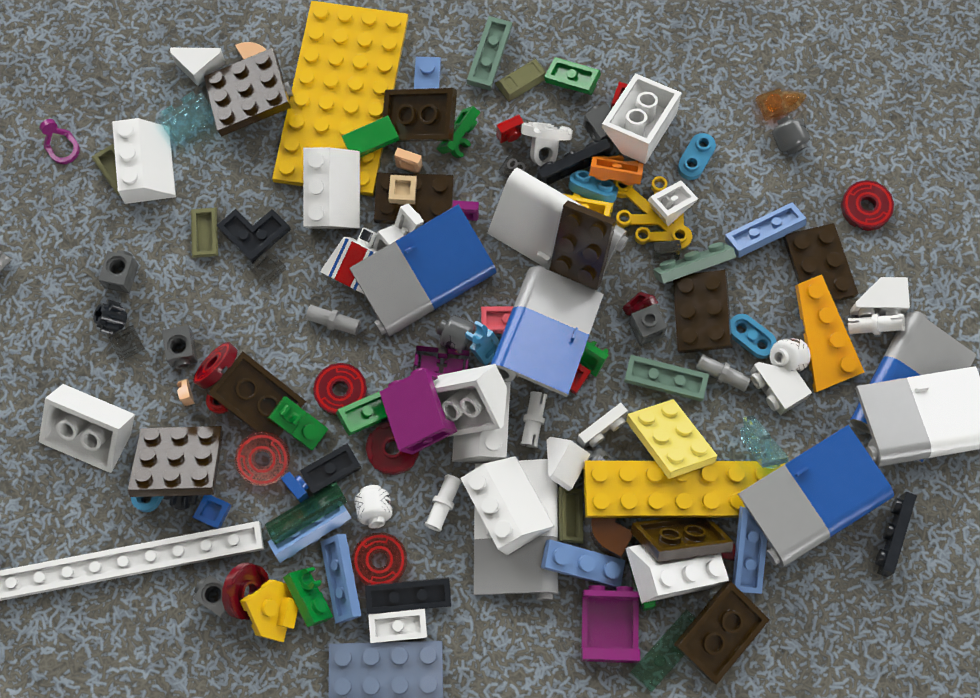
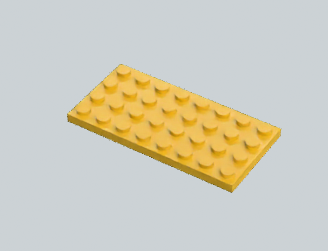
M311 1L292 86L293 96H290L292 108L287 109L272 177L273 182L303 186V148L330 147L347 149L342 135L383 118L385 90H393L396 85L407 29L408 14ZM383 148L360 157V195L374 197Z

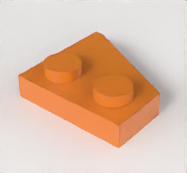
M623 155L610 157L593 156L589 176H593L601 181L611 179L620 181L625 185H640L644 163L637 160L624 161Z

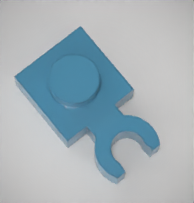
M475 321L476 332L472 334L467 331L465 336L473 342L469 348L477 360L487 366L493 359L499 340L493 331L489 330L484 324Z

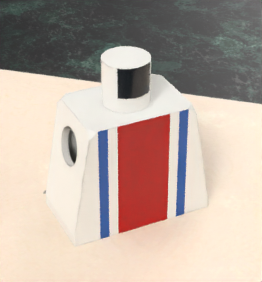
M363 227L357 240L351 237H344L323 266L321 273L364 294L349 268L378 251L372 248L377 233Z

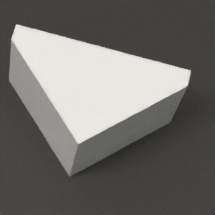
M170 48L175 64L197 86L205 81V75L217 71L225 64L221 48Z
M680 180L652 195L648 202L653 211L669 226L690 208L698 198Z
M549 437L547 439L549 478L566 490H571L584 467V461L588 460L590 453L571 440Z

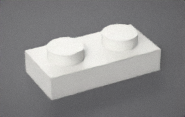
M619 403L578 435L577 442L583 449L589 445L592 448L597 446L605 438L603 436L604 433L610 429L614 432L626 422L624 418L628 410L622 403Z
M425 609L368 614L370 643L427 638Z

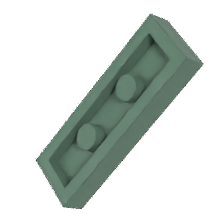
M488 16L467 77V85L491 91L512 30V22Z
M723 242L709 245L708 250L686 253L683 259L663 261L660 263V267L653 269L655 278L664 284L736 258L733 247Z
M630 355L624 382L702 402L709 374Z

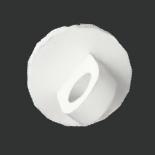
M529 122L522 124L521 133L532 137L530 157L536 165L542 166L547 162L552 161L554 163L556 161L559 140H571L573 130L565 126L557 129L558 127H554V125L549 123ZM547 147L549 150L548 157L545 160H540L539 151Z

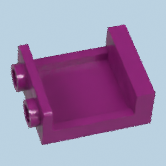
M425 368L412 371L407 378L393 381L388 384V388L380 391L398 450L409 454H414L457 432L455 423L446 419L433 382L438 379V376L435 372Z
M590 585L588 590H583L581 661L638 663L640 661V596L638 591H633V587L618 586L616 591L605 590V586Z

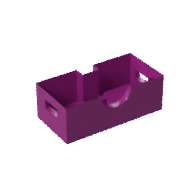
M416 345L413 371L418 364L417 351L438 353V358L448 359V354L469 356L470 359V351L462 350L463 353L458 354L454 352L456 351L455 349H447V354L439 353V349L436 347ZM422 355L420 368L433 371L437 376L442 375L439 373V367H437V363L440 364V360L435 356ZM449 358L445 360L444 364H447V368L444 367L443 374L462 371L464 359ZM469 359L466 360L465 370L469 367Z

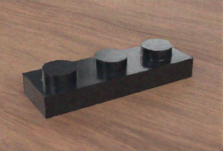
M607 139L592 141L578 152L571 151L554 163L550 161L543 164L538 170L537 179L547 185L559 181L574 172L591 166L593 156L609 157L611 146Z
M906 491L899 498L896 497L892 503L890 512L894 514L892 523H888L884 530L883 539H886L884 549L879 550L875 564L879 565L877 574L889 577L895 573L917 498L915 494Z
M449 577L365 585L367 614L451 607Z

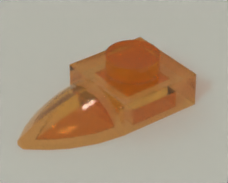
M779 88L758 95L756 103L764 120L768 121L794 111L803 103L807 95L796 91L781 92Z

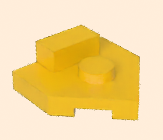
M268 580L261 585L260 589L240 600L244 611H247L252 621L251 627L256 636L284 642L287 628L294 629L298 607L286 583Z

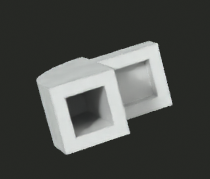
M409 204L401 206L395 224L378 231L373 248L378 251L422 226L424 220Z

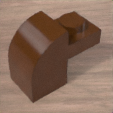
M592 518L590 522V535L595 546L603 553L621 559L625 548L633 536L631 530L616 523L617 518Z

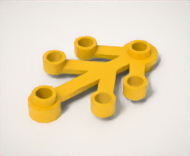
M657 176L652 180L651 189L654 194L667 188V180L664 177ZM613 181L618 187L617 197L628 198L645 213L631 214L627 210L619 211L616 216V223L619 227L658 225L664 230L650 232L646 227L638 228L635 232V241L638 244L667 242L672 243L671 247L674 249H684L690 245L692 232L684 225V213L667 226L653 211L649 202L633 188V185L621 188L618 185L621 183L620 181ZM660 182L664 187L658 188L655 186V183ZM626 216L628 221L623 222L619 217ZM645 233L647 238L641 239L638 234ZM682 233L684 238L678 239L675 234Z

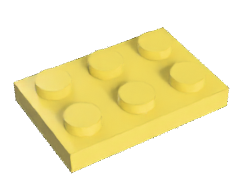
M674 399L627 415L626 422L668 479L716 462L717 454Z

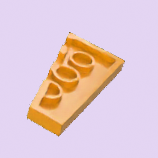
M822 274L797 284L795 289L800 318L803 320L805 331L803 334L804 341L809 347L811 355L809 369L812 371L814 393L864 373V369Z

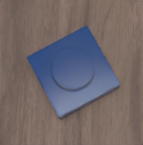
M289 471L281 478L300 504L310 498L305 491L309 486L300 475L294 477Z
M204 495L193 518L210 527L219 529L232 505L212 495Z

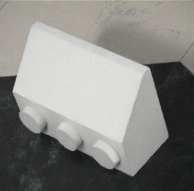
M635 73L602 123V128L623 155L646 164L677 114L681 92Z
M139 118L112 121L117 186L124 203L176 197L169 127Z
M330 147L303 148L304 227L308 229H360V151Z
M496 364L442 374L433 381L447 420L453 421L457 432L450 436L501 429L504 426L507 386Z
M505 382L507 396L504 426L501 429L454 436L452 462L489 463L507 458L511 382Z
M62 384L45 398L39 443L111 473L131 436L135 414Z
M514 456L485 463L461 477L497 549L505 555L511 554L554 528L550 517L517 457Z
M642 544L625 548L641 603L706 590L729 581L721 553L718 555L697 556L692 559L682 558L670 560L669 562H657Z

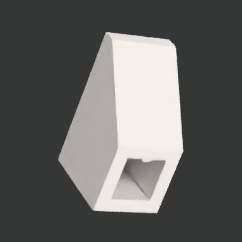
M881 277L855 302L850 309V315H858L859 318L872 317V314L885 316L905 314L910 308L908 278Z
M758 362L754 364L750 371L752 383L757 389L761 388L767 396L766 402L773 411L777 410L780 416L807 400L812 393L796 370L788 371L783 367Z

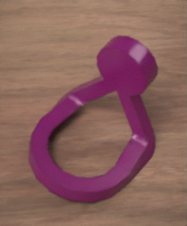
M53 119L44 120L39 128L46 135L44 149L54 162L59 164L73 162L79 154L80 147L72 133L68 130L57 128L58 126ZM53 133L66 136L73 144V151L69 156L60 158L54 154L50 146Z

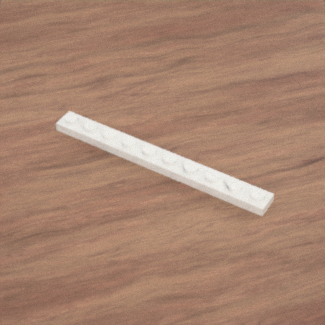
M259 521L0 570V601L264 550L261 523Z

